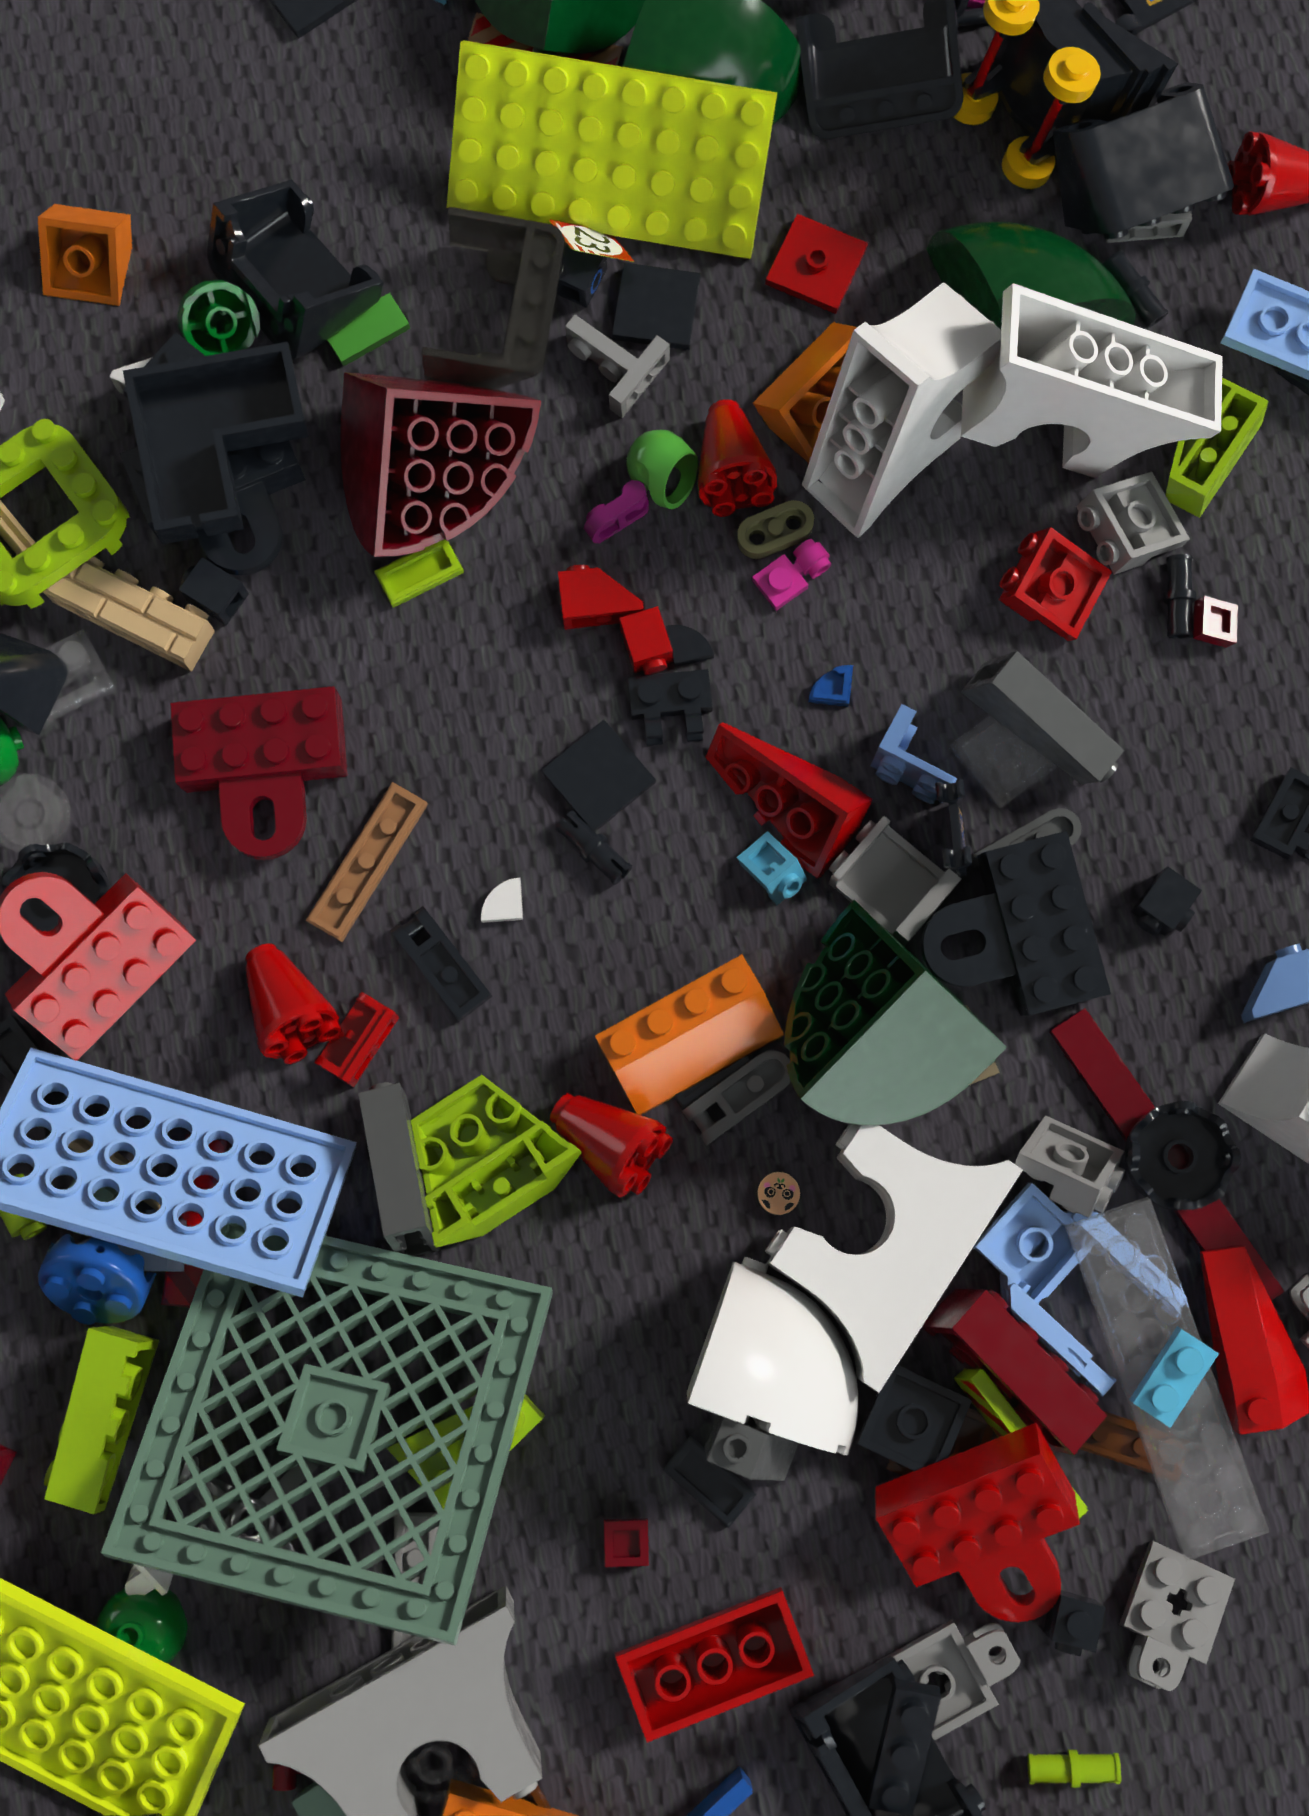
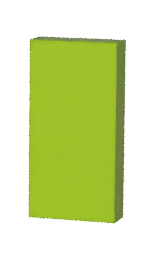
M442 540L431 546L424 547L425 550L407 554L374 571L393 608L464 573L448 541Z

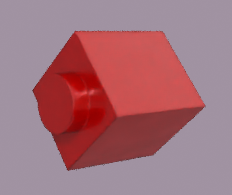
M658 606L619 618L621 634L634 673L644 671L645 675L657 674L668 667L667 663L673 662V650Z

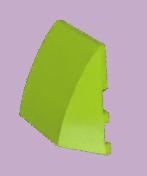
M482 1074L411 1120L419 1168L422 1171L425 1184L426 1205L431 1216L434 1246L437 1248L484 1236L553 1191L582 1153L572 1143L559 1136L550 1126L537 1119L523 1108L520 1103Z

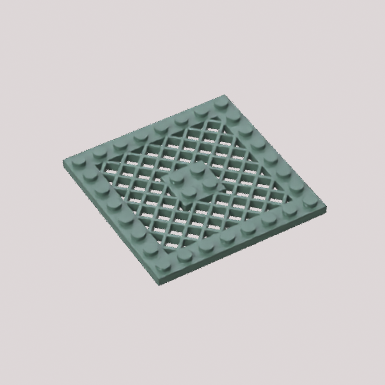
M235 1223L227 1224L220 1230L222 1235L229 1239H237L245 1233L244 1228ZM276 1235L269 1236L262 1242L271 1251H280L287 1246L285 1239ZM328 1236L324 1237L306 1287L308 1289L314 1286L321 1300L301 1312L298 1311L292 1300V1297L295 1295L278 1291L258 1303L251 1290L257 1284L204 1269L101 1554L108 1558L456 1646L551 1302L552 1288ZM319 1283L341 1287V1289L326 1297ZM360 1292L384 1298L367 1306ZM246 1293L252 1307L238 1314L242 1299ZM354 1295L362 1310L340 1322L332 1307ZM286 1301L294 1316L272 1328L264 1313ZM402 1302L425 1308L409 1316ZM396 1305L403 1320L382 1332L374 1316ZM327 1311L335 1326L313 1338L305 1323ZM444 1312L466 1316V1318L451 1326ZM437 1314L445 1330L424 1342L415 1326ZM259 1317L266 1332L244 1344L237 1328ZM368 1320L376 1336L354 1348L346 1332ZM485 1321L497 1324L494 1336ZM478 1324L487 1340L466 1352L457 1336ZM300 1327L307 1342L285 1354L278 1338ZM410 1330L418 1346L396 1358L388 1342ZM231 1334L238 1348L223 1356ZM341 1336L349 1352L327 1364L319 1348ZM451 1340L460 1356L439 1368L430 1351ZM272 1342L280 1358L258 1370L250 1354ZM383 1346L391 1362L369 1374L360 1358ZM313 1352L321 1367L304 1364L299 1379L291 1364ZM489 1352L481 1378L472 1361ZM424 1356L433 1372L411 1384L403 1367ZM244 1358L252 1374L230 1386L222 1370ZM355 1362L363 1377L338 1371ZM466 1365L475 1382L453 1394L445 1377ZM285 1368L293 1384L271 1396L264 1380ZM397 1372L405 1388L389 1397L391 1391L389 1383L380 1381ZM216 1376L223 1390L208 1399ZM439 1382L448 1398L426 1411L417 1394ZM258 1385L265 1401L243 1413L236 1396ZM476 1395L471 1416L468 1420L460 1403ZM293 1398L285 1422L277 1407ZM411 1398L420 1415L398 1427L389 1410ZM229 1401L237 1417L215 1429L207 1413ZM454 1408L463 1425L441 1438L432 1420ZM271 1411L279 1427L257 1440L249 1423ZM384 1414L392 1432L376 1440ZM201 1419L208 1434L193 1442ZM426 1424L435 1442L412 1454L404 1437ZM243 1428L251 1444L228 1456L221 1439ZM464 1437L456 1465L447 1447ZM279 1441L276 1449L277 1452L289 1457L271 1467L263 1450ZM398 1441L407 1459L384 1471L376 1454ZM214 1444L222 1461L200 1473L192 1456ZM441 1451L450 1469L428 1482L418 1464ZM256 1454L264 1472L242 1483L234 1467ZM369 1459H371L379 1475L356 1488L348 1471L365 1475ZM305 1461L330 1466L331 1468L313 1477ZM186 1462L193 1478L177 1486ZM299 1464L307 1482L285 1495L277 1477ZM413 1468L422 1486L400 1499L390 1481ZM227 1471L235 1489L214 1501L206 1483ZM342 1475L350 1493L328 1505L320 1487ZM270 1481L279 1499L256 1511L248 1494ZM451 1482L443 1510L434 1491ZM385 1485L394 1503L371 1516L362 1498ZM198 1488L206 1506L185 1518L177 1500ZM313 1492L322 1510L299 1522L291 1504ZM428 1496L438 1514L415 1527L405 1509ZM241 1499L249 1517L228 1529L219 1511ZM356 1502L365 1521L343 1534L334 1515ZM169 1508H171L177 1522L165 1520ZM284 1509L293 1527L271 1540L262 1522ZM400 1513L409 1532L386 1545L377 1526ZM212 1516L220 1533L193 1526ZM328 1520L337 1538L314 1551L305 1532ZM255 1526L263 1544L237 1537ZM439 1526L430 1556L421 1536ZM371 1530L380 1549L358 1562L348 1543ZM298 1537L307 1555L281 1549V1547ZM415 1541L425 1560L401 1573L392 1554ZM342 1548L351 1566L324 1560V1558ZM386 1558L395 1577L368 1571L367 1569ZM426 1572L423 1584L411 1581Z

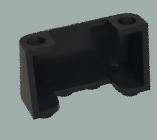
M1184 82L1165 89L1156 102L1158 104L1111 121L1085 118L1052 130L1066 227L1079 229L1082 234L1098 233L1104 234L1105 239H1117L1126 236L1128 229L1135 226H1152L1162 221L1161 217L1164 215L1186 213L1192 211L1195 208L1194 204L1198 202L1217 201L1227 197V191L1234 188V183L1203 84Z

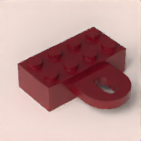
M335 686L170 703L175 783L186 793L219 790L221 823L224 834L239 852L250 858L258 860L275 859L287 854L299 843L307 822L304 781L348 777L342 699ZM261 800H270L274 804L276 830L274 835L267 840H258L254 835L253 808Z

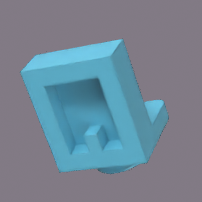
M768 831L737 856L740 865L766 889L770 899L776 905L785 898L794 896L800 890L802 884L807 881V877L798 859Z

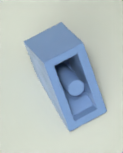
M1295 944L1275 951L1277 959L1265 965L1241 1014L1244 1023L1309 1003V949L1302 950L1300 944Z

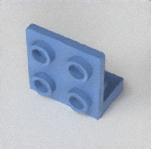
M901 704L878 747L871 767L877 769L875 774L881 780L892 785H897L900 781L914 788L912 794L926 803L934 804L935 800H937L935 783H955L957 778L906 752L918 728L911 724L917 711Z

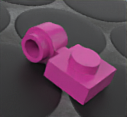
M813 539L806 540L793 552V555L796 557L794 564L783 554L752 577L754 584L775 611L808 589V583L802 577L803 575L809 574L812 579H815L830 568L831 562L828 560L830 554L820 542L815 543Z

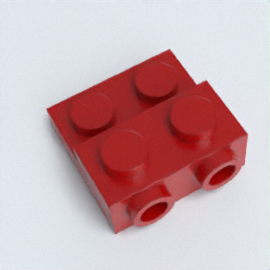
M1052 527L1035 533H1029L1018 547L1017 552L1022 555L1018 565L1008 569L1001 578L999 586L1004 591L999 601L1029 622L1039 620L1067 641L1076 640L1112 571Z

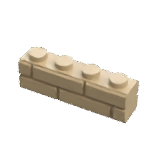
M94 556L43 592L54 604L191 672L215 632L207 621L208 614L191 604H187L183 609L173 604L174 598L165 591L152 586L150 591H147L137 586L139 581L129 573L117 569L115 574L103 569L104 563Z

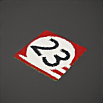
M549 219L550 223L572 250L634 262L614 236L599 233L585 226Z

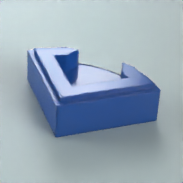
M853 665L838 666L819 678V681L811 689L808 702L848 707Z

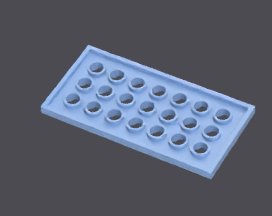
M30 1048L0 1108V1210L303 1298L354 1156L357 1142ZM51 1092H62L67 1096V1099L58 1105H51L43 1100ZM99 1103L105 1105L109 1110L103 1116L92 1117L85 1113V1109L92 1104ZM141 1115L146 1117L150 1123L142 1129H133L126 1124V1121L132 1116ZM34 1127H45L51 1132L47 1138L39 1141L31 1140L26 1136L27 1132ZM182 1127L187 1129L191 1135L186 1140L175 1141L169 1138L167 1133L173 1128ZM76 1139H86L93 1144L88 1151L83 1153H76L68 1148L69 1144ZM224 1139L232 1145V1148L225 1153H216L208 1145L214 1140ZM128 1151L133 1154L134 1159L126 1165H117L110 1160V1157L115 1152ZM265 1151L273 1157V1160L266 1165H257L249 1157L254 1152ZM17 1163H28L34 1168L25 1177H15L8 1172ZM159 1163H169L176 1168V1171L171 1176L159 1177L152 1172V1168ZM297 1163H306L314 1169V1172L310 1176L299 1177L293 1174L291 1167ZM60 1175H69L76 1180V1183L71 1188L65 1190L56 1189L51 1185L53 1179ZM201 1175H211L218 1183L211 1189H200L193 1181ZM103 1187H111L119 1193L114 1200L109 1202L98 1201L93 1195L98 1189ZM242 1187H252L258 1191L259 1196L253 1201L246 1202L237 1198L235 1193ZM145 1199L155 1200L161 1205L160 1209L153 1214L140 1213L136 1206ZM283 1199H293L300 1204L301 1208L295 1213L287 1214L280 1211L277 1204ZM194 1211L199 1213L203 1220L196 1226L188 1227L181 1224L178 1218L185 1212ZM235 1223L242 1226L245 1233L237 1239H229L223 1236L220 1230L227 1224ZM276 1235L285 1239L287 1246L280 1251H271L262 1242L267 1237Z

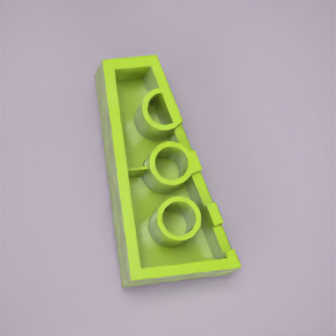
M114 1326L88 1328L67 1413L59 1432L56 1456L49 1465L45 1475L44 1486H47L44 1500L91 1514H97L105 1510L157 1350L158 1339Z

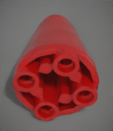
M1247 132L1234 161L1231 160L1227 163L1234 183V188L1232 189L1233 213L1251 216L1308 204L1309 151L1263 132Z
M725 399L713 403L709 407L705 421L698 475L700 499L705 505L712 508L714 515L720 517L729 516L736 509L753 506L764 507L771 504L774 500V490L777 487L776 469L742 408L739 407V404L733 400Z
M267 943L257 946L248 952L245 957L247 963L245 971L257 1045L265 1057L282 1058L285 1064H293L307 1056L308 1052L306 1049L319 1042L330 1041L341 1033L342 1029L338 1023L339 1016L336 1010L282 950H278L274 944Z
M566 1093L558 1100L550 1115V1121L556 1125V1130L560 1135L582 1152L580 1158L607 1189L619 1198L631 1191L636 1195L643 1192L652 1176L648 1172L649 1168L656 1158L660 1159L666 1154L673 1141V1138L666 1133V1127L657 1120L581 1095L574 1097L570 1093Z

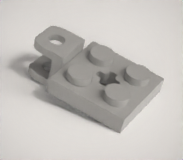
M1150 1541L1119 1623L1120 1626L1137 1633L1127 1660L1128 1675L1154 1688L1172 1691L1180 1683L1189 1658L1201 1664H1207L1235 1579L1155 1541ZM1180 1589L1184 1593V1599L1187 1601L1186 1610H1180L1178 1615L1172 1613L1173 1605L1167 1601V1596L1169 1593L1177 1594ZM1157 1660L1158 1668L1154 1673L1153 1663Z
M953 1619L884 1657L891 1656L897 1662L902 1659L918 1683L927 1684L929 1682L928 1675L934 1671L938 1675L945 1673L949 1677L944 1683L946 1691L941 1694V1701L932 1733L934 1741L999 1705L990 1686L1011 1675L1020 1665V1659L999 1623L986 1624L962 1637ZM992 1647H1002L998 1655H988Z

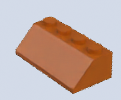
M743 954L600 1032L595 1035V1038L636 1114L643 1115L670 1100L676 1094L688 1090L731 1066L744 1056H748L781 1038L784 1034L764 990Z

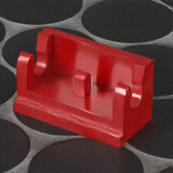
M363 992L359 994L356 999L357 1001L341 1023V1033L329 1041L321 1055L314 1062L353 1088L399 1019L396 1012Z

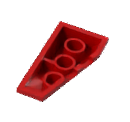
M724 722L718 725L706 754V759L735 794L742 795L747 792L759 810L753 816L759 824L763 826L770 820L784 837L780 843L798 859L802 868L816 878L821 877L858 832L873 800L843 778Z
M1241 1245L1200 1251L1213 1348L1219 1353L1215 1362L1225 1423L1240 1435L1283 1429L1309 1413V1390L1306 1369L1246 1248Z

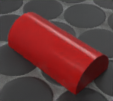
M782 1587L615 1652L616 1661L647 1743L814 1676Z

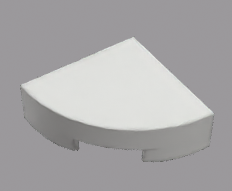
M520 878L509 879L499 884L490 892L482 907V923L523 920Z

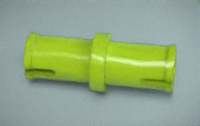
M1077 1749L1067 1750V1754L1033 1755L1028 1753L1027 1755L1030 1785H1034V1783H1069L1070 1788H1080L1081 1783H1121V1765L1118 1753L1078 1754Z

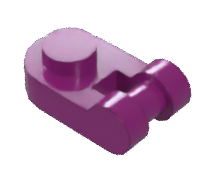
M637 480L627 482L622 489L621 496L607 505L600 504L594 507L587 514L584 530L594 543L599 544L648 512L649 501L644 484Z

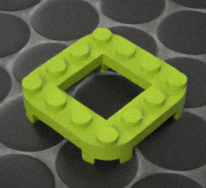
M49 419L38 420L33 426L25 428L0 445V498L46 467L79 513L14 558L11 557L0 541L1 606L4 604L10 606L27 604L32 609L43 604L45 601L40 596V593L105 548L111 555L115 554L123 545L119 539L125 530L127 518H130L125 505L73 435L67 429L55 425Z

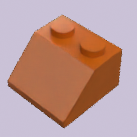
M59 204L52 205L37 217L43 295L119 306L132 250L131 215Z

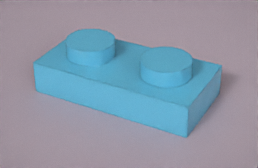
M1177 1326L1129 1400L1171 1428L1219 1353Z

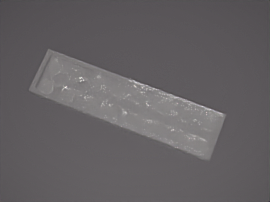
M1145 1197L1093 1215L1090 1218L1065 1225L1180 1551L1184 1555L1185 1560L1189 1561L1270 1533L1211 1367L1171 1428L1129 1400L1177 1326L1201 1341L1151 1199Z

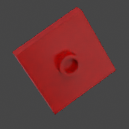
M797 214L766 277L765 285L837 314L864 257L868 243Z

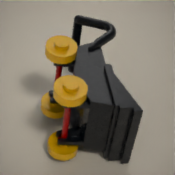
M955 0L958 27L988 23L996 32L981 66L972 73L962 74L963 103L958 113L953 117L959 122L968 125L982 124L992 116L999 94L1010 117L1032 133L1030 136L1019 137L1012 141L1002 160V169L1007 179L1014 185L1024 189L1041 187L1047 182L1054 169L1055 146L1052 130L1085 118L1111 121L1155 105L1178 65L1174 60L1106 18L1094 4L1089 2L1082 8L1075 0H986L984 7L966 10L969 0Z

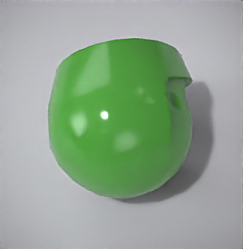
M668 430L647 431L635 439L627 453L626 465L630 479L642 482L646 491L650 490V495L656 505L675 509L687 499L697 478L698 457L681 437ZM673 467H676L681 473V479L676 490L666 497L667 480Z

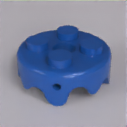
M65 1234L56 1244L51 1242L38 1272V1282L46 1297L61 1310L71 1314L76 1321L82 1324H93L95 1322L111 1324L127 1321L141 1312L156 1273L148 1271L144 1276V1258L140 1254H124L120 1251L118 1244L92 1237L86 1243L78 1245L75 1244V1240L70 1234Z

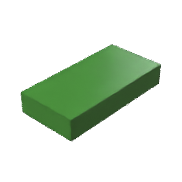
M388 293L382 296L375 305L330 337L327 342L344 367L411 328L395 300Z

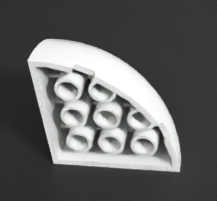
M745 1256L742 1264L733 1262L686 1392L688 1404L743 1424L748 1423L749 1418L752 1417L755 1421L754 1423L757 1424L756 1427L768 1433L828 1452L849 1455L858 1418V1387L852 1359L838 1329L826 1313L803 1292L782 1280L766 1274L769 1265Z

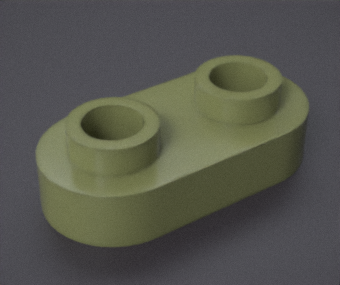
M791 500L750 516L738 528V547L745 556L752 559H761L799 544L811 535L814 525V514L807 504ZM790 519H796L800 522L801 526L796 530H792L787 527L786 522ZM753 534H760L763 536L764 542L755 545L751 543L749 538Z

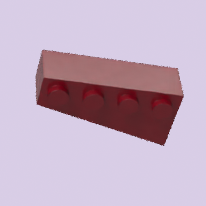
M955 1289L927 1318L922 1328L932 1337L936 1333H941L950 1341L953 1346L949 1353L961 1364L965 1362L973 1369H983L1008 1402L1012 1399L1016 1403L1013 1409L1020 1419L1028 1426L1037 1423L1048 1445L1056 1452L1075 1455L1107 1417L1104 1411L1097 1405L1098 1397L1082 1383L1077 1384L1066 1373L1069 1368L1060 1357L1052 1352L1047 1353L1036 1342L1039 1337L1029 1325L1020 1320L1017 1322L1006 1311L1009 1306L998 1293L991 1289Z

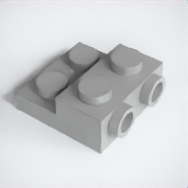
M1153 472L1094 489L1076 506L1079 511L1078 523L1080 527L1085 531L1091 532L1098 545L1096 552L1099 561L1103 565H1109L1113 574L1144 565L1153 556L1180 548L1190 540Z
M1046 1115L1020 1150L1015 1165L1023 1169L1031 1178L1054 1185L1049 1197L1050 1200L1062 1205L1063 1208L1072 1213H1080L1090 1218L1094 1210L1101 1213L1104 1212L1112 1192H1116L1125 1173V1169L1118 1167L1124 1153L1123 1150Z

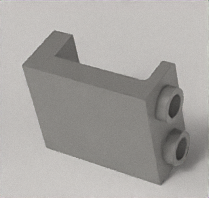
M883 816L877 824L870 820L855 838L860 844L851 854L844 850L829 867V870L834 874L831 876L828 884L850 902L855 899L905 946L958 885L961 878L949 868L946 872L942 871L889 826L890 820Z

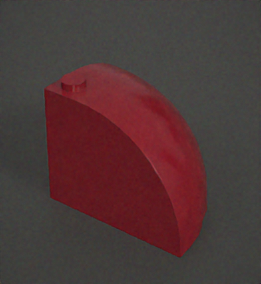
M344 372L340 438L342 478L351 523L364 549L374 557L416 553L425 550L424 547L456 537L486 515L513 483L517 476L514 473L522 460L524 452H529L538 424L541 400L515 393L456 383Z

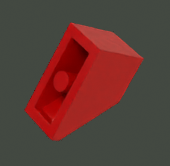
M580 564L570 566L566 571L558 572L565 629L619 624L620 617L644 610L642 600L598 567L590 568L588 565Z

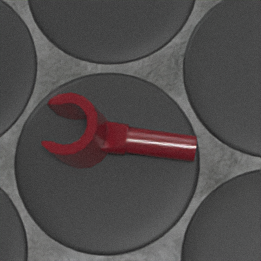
M275 1764L272 1778L273 1790L289 1791L295 1789L297 1774L303 1773L287 1766Z

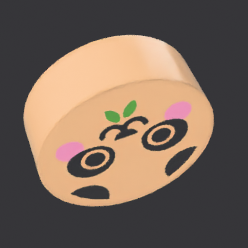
M774 1172L767 1175L760 1182L757 1197L765 1211L774 1215H783L792 1211L798 1204L800 1189L796 1180L789 1174Z

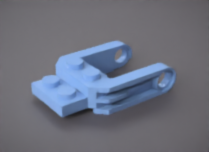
M1028 1183L980 1236L973 1248L1001 1273L1000 1291L1001 1297L1009 1306L1007 1311L1018 1321H1023L1037 1333L1038 1340L1044 1346L1060 1357L1079 1378L1082 1375L1087 1380L1086 1384L1103 1397L1117 1379L1097 1366L1090 1359L1093 1355L1039 1305V1302L1043 1298L1048 1297L1085 1256L1090 1244L1148 1297L1153 1295L1157 1299L1155 1304L1169 1315L1173 1316L1187 1300V1297L1098 1212L1093 1211L1090 1218L1080 1213L1062 1211L1033 1183Z

